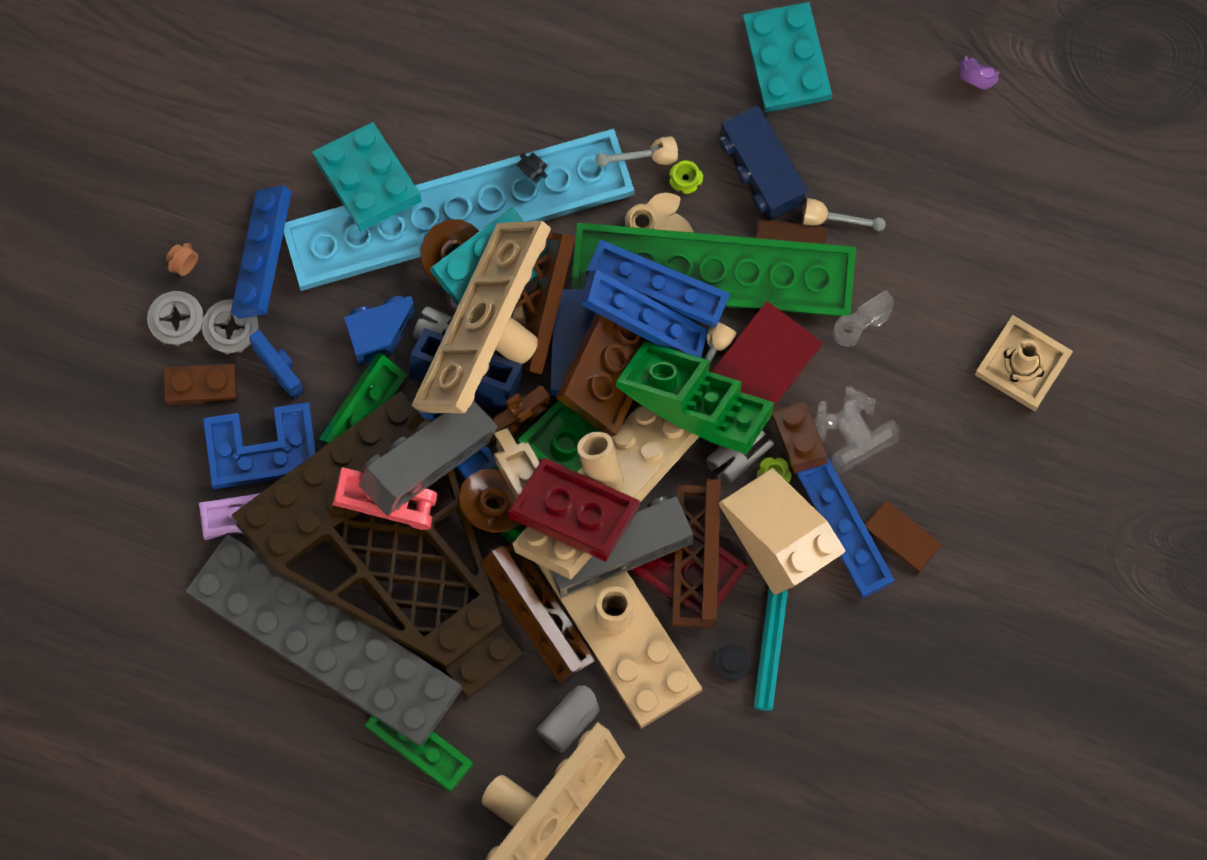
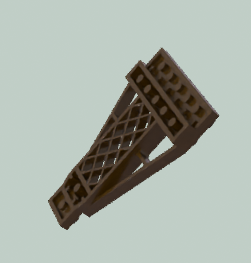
M400 391L231 514V520L253 545L254 553L274 577L279 576L418 654L428 664L461 684L463 689L460 693L468 700L523 658L524 653L502 628L503 621L488 575L480 565L483 559L472 525L460 510L458 500L460 488L454 470L445 475L453 501L432 516L431 528L429 530L399 526L400 522L395 521V525L374 523V515L370 516V522L356 521L354 519L361 515L362 512L332 505L339 471L342 467L364 473L363 466L373 456L379 454L382 457L387 454L395 441L403 436L408 439L414 435L416 428L425 421ZM409 500L407 509L416 511L417 507ZM453 511H456L477 575H472L434 529L437 523ZM342 528H343V537H341V536L338 534V531H339L340 529H342ZM348 528L369 530L367 546L347 544ZM373 531L394 533L392 549L371 547ZM398 534L419 536L417 552L396 550ZM423 538L437 555L422 553ZM325 540L354 573L352 577L332 592L323 589L288 569ZM355 553L366 554L365 565ZM370 555L391 557L389 573L369 571ZM395 558L416 560L415 576L394 574ZM421 561L441 563L440 580L419 577ZM446 566L460 582L444 580ZM377 580L388 581L387 592ZM393 582L413 584L412 601L392 599ZM357 583H362L400 631L339 597ZM418 585L438 587L437 604L416 602ZM443 588L464 591L462 607L442 605ZM469 592L474 600L467 604ZM399 607L411 609L410 620ZM415 609L436 612L434 628L414 626ZM441 613L454 614L439 625Z

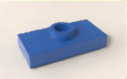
M259 329L251 334L249 341L252 350L289 397L295 400L302 395L304 391L301 381L290 369L293 363L282 348L276 351Z

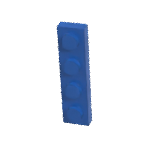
M284 185L256 191L231 313L239 319L267 314L292 193Z
M603 240L599 241L586 272V275H588L589 272L598 270L661 305L713 328L717 327L730 296V293Z
M598 270L588 273L580 302L582 306L656 345L701 358L708 329Z
M829 458L828 464L796 473V478L811 506L828 521L846 552L840 555L839 558L861 599L894 584L895 580Z

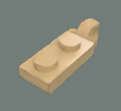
M508 428L494 433L497 441L495 445L498 452L494 453L496 465L517 499L540 462L529 443L525 444L522 442L517 444Z

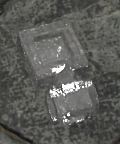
M887 289L858 307L857 312L854 314L842 316L836 321L833 335L840 345H855L861 338L862 330L871 324L874 327H878L891 317L890 312L895 300ZM843 329H850L852 333H846Z

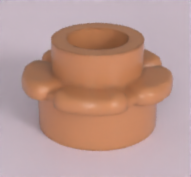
M190 243L183 244V247L179 244L173 246L166 257L168 270L185 276L195 266L198 260V253L192 250Z

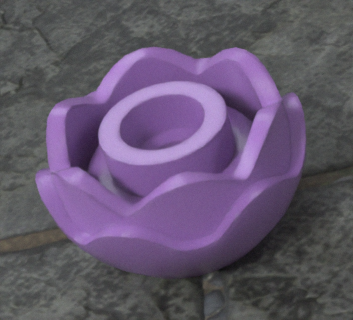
M965 56L958 66L960 78L981 89H989L998 81L999 71L995 72L993 67L984 66L974 58L968 59V56Z

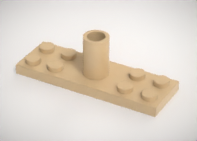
M543 221L497 223L411 405L419 412L466 413L474 401V394L482 377L488 371L489 362L495 350L505 358L520 364L528 361L534 354L538 345L537 337L514 320L511 314L525 284L531 278L532 269L539 254L545 248L546 239L551 228Z
M639 404L622 423L617 435L610 437L603 432H593L585 435L579 441L577 450L582 468L578 473L636 498L641 502L699 436L674 425ZM527 527L512 543L515 553L569 579H572L592 557L530 527Z
M535 562L641 729L702 692L701 685L627 571L560 598L548 568ZM616 608L621 610L623 614L619 616H610L605 612L609 609Z
M597 722L592 730H588L582 735L578 742V748L569 759H565L559 764L555 777L538 798L531 795L505 775L498 776L489 784L482 798L483 806L514 828L500 846H496L490 851L486 860H544L625 758V755L607 728Z

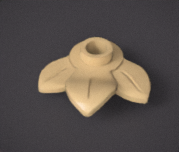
M659 193L647 204L633 206L625 217L626 227L640 228L636 225V220L640 216H645L649 219V224L644 227L645 229L693 233V229L688 221L676 213L680 204V197L671 193Z

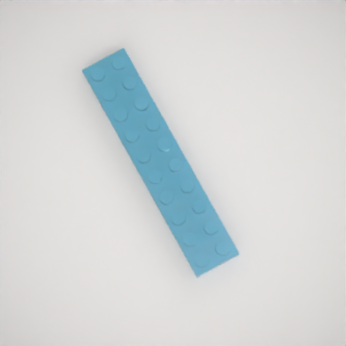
M610 129L533 151L548 165L544 170L548 177L546 179L542 178L537 184L516 166L521 160L519 156L415 185L421 194L422 202L361 232L344 206L285 222L283 233L300 290H307L420 257V247L424 236L434 225L444 220L460 219L471 223L480 231L511 207L516 210L524 222L547 221L634 196V188L624 160L608 162L604 167H600L595 163V157L599 153H605L607 156L622 154L615 130Z

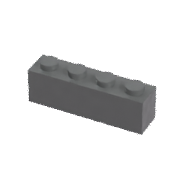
M473 401L466 413H440L439 417L434 421L426 419L416 428L414 435L408 439L403 436L395 441L387 454L382 457L379 454L373 456L363 466L365 472L359 486L388 516L488 445L498 426L475 401Z
M666 496L657 498L647 504L648 508L636 512L606 562L592 556L572 579L548 569L560 598L692 545L694 534L677 496L668 499Z

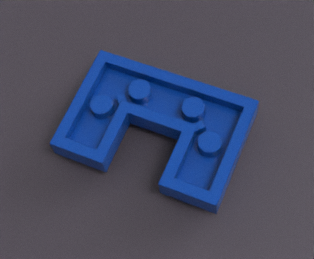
M309 402L274 407L278 441L263 444L243 445L239 413L203 418L213 489L279 480L314 455L316 447Z

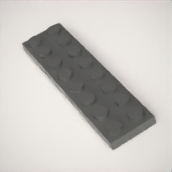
M228 534L185 591L189 597L420 748H422L463 689L461 684L382 633L362 624L279 576L274 577L252 549Z

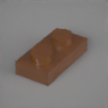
M235 364L164 368L166 405L237 401Z
M805 401L773 410L772 420L794 474L828 464L827 453Z

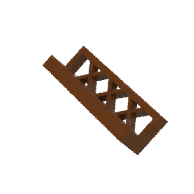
M549 233L545 253L537 258L533 267V271L538 278L537 286L529 293H526L523 289L520 295L521 298L518 299L515 306L517 308L523 303L526 305L530 315L528 322L522 326L538 339V345L534 354L528 361L522 364L523 371L542 374L575 241L574 236L563 233ZM494 351L493 354L503 357L498 351Z
M707 479L706 486L677 485V498L686 518L690 521L689 525L690 527L694 526L704 536V543L694 552L687 546L675 551L672 627L716 628L720 506L718 503L721 496V480ZM684 495L705 496V508L693 517L684 508ZM705 516L703 527L698 521ZM682 550L688 555V557L683 562ZM702 551L703 562L697 557ZM693 560L703 571V577L691 587L681 576V571ZM681 585L687 590V592L682 596ZM701 586L702 597L696 592V590ZM691 595L702 606L701 618L680 617V605Z
M513 544L507 547L502 545L496 548L480 563L559 684L596 661L530 560L515 553ZM510 554L513 555V557L515 558V560H516L517 563L519 564L520 568L517 567V565L515 564V562H514L513 559L511 558ZM532 588H535V590L539 594V598L537 597ZM552 618H555V620L559 624V628L557 627ZM572 648L576 650L582 661L578 659Z

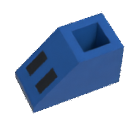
M395 296L384 301L381 306L371 309L367 306L360 307L351 311L349 316L344 317L358 366L370 363L376 353L383 354L386 357L393 355L415 315L411 296L407 298Z

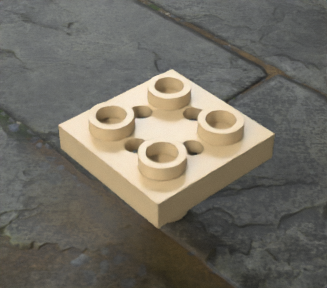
M1012 315L977 369L975 376L1031 410L1036 411L1073 351ZM1007 351L1006 356H1010L1012 354L1011 359L1005 358L1004 352ZM1013 375L1012 378H1013L1014 380L1017 379V380H1019V381H1018V382H1012V381L1010 380V376Z

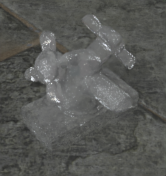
M847 386L845 389L847 394L843 397V400L847 403L844 405V409L840 410L837 414H826V401H822L818 405L819 410L815 419L821 441H826L827 428H837L847 444L846 447L832 454L831 464L838 476L897 442L901 431L893 419L871 431L860 416V413L864 409L867 413L872 414L876 400L873 397H868L861 391H856L852 386Z

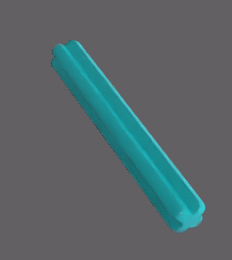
M770 588L768 590L754 708L761 711H771L774 705L788 589L776 595L772 593Z

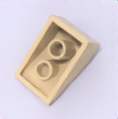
M773 468L718 503L774 595L796 586L846 552L828 521Z

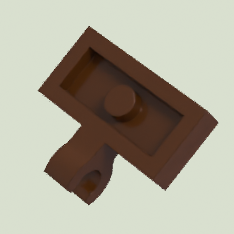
M540 385L522 399H520L521 397L518 393L505 401L507 409L492 419L498 426L495 432L508 428L514 438L520 432L519 428L528 421L532 423L537 422L548 411L550 406V395L545 388ZM494 434L490 440L493 446L497 443Z

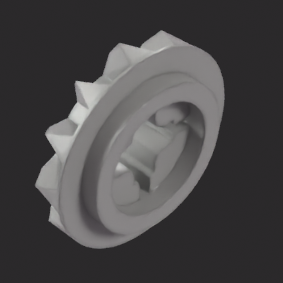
M171 291L162 294L154 300L148 310L147 322L152 335L164 345L174 344L179 347L187 341L192 342L197 333L202 331L204 314L201 305L192 295L181 291ZM174 307H176L181 317H186L185 320L180 321L178 331L175 330L171 322H166L167 319L172 318Z
M233 299L223 300L214 304L206 312L202 322V332L207 343L213 350H218L226 355L234 352L242 353L250 345L249 336L259 329L257 316L239 319L231 313ZM233 315L236 326L242 329L234 330L232 336L228 339L225 329L220 327L227 326Z

